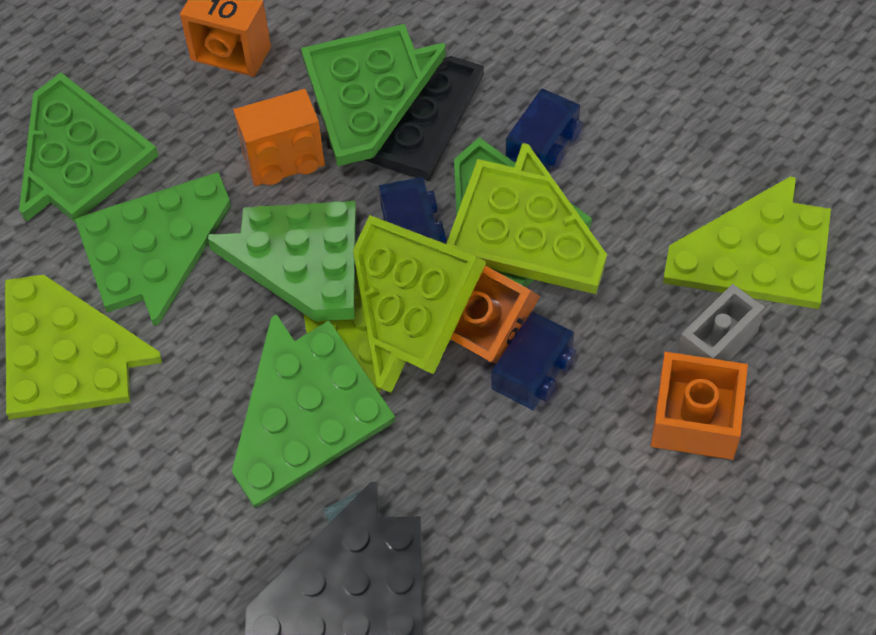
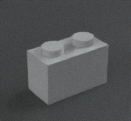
M732 284L681 333L677 353L730 361L758 333L765 307Z

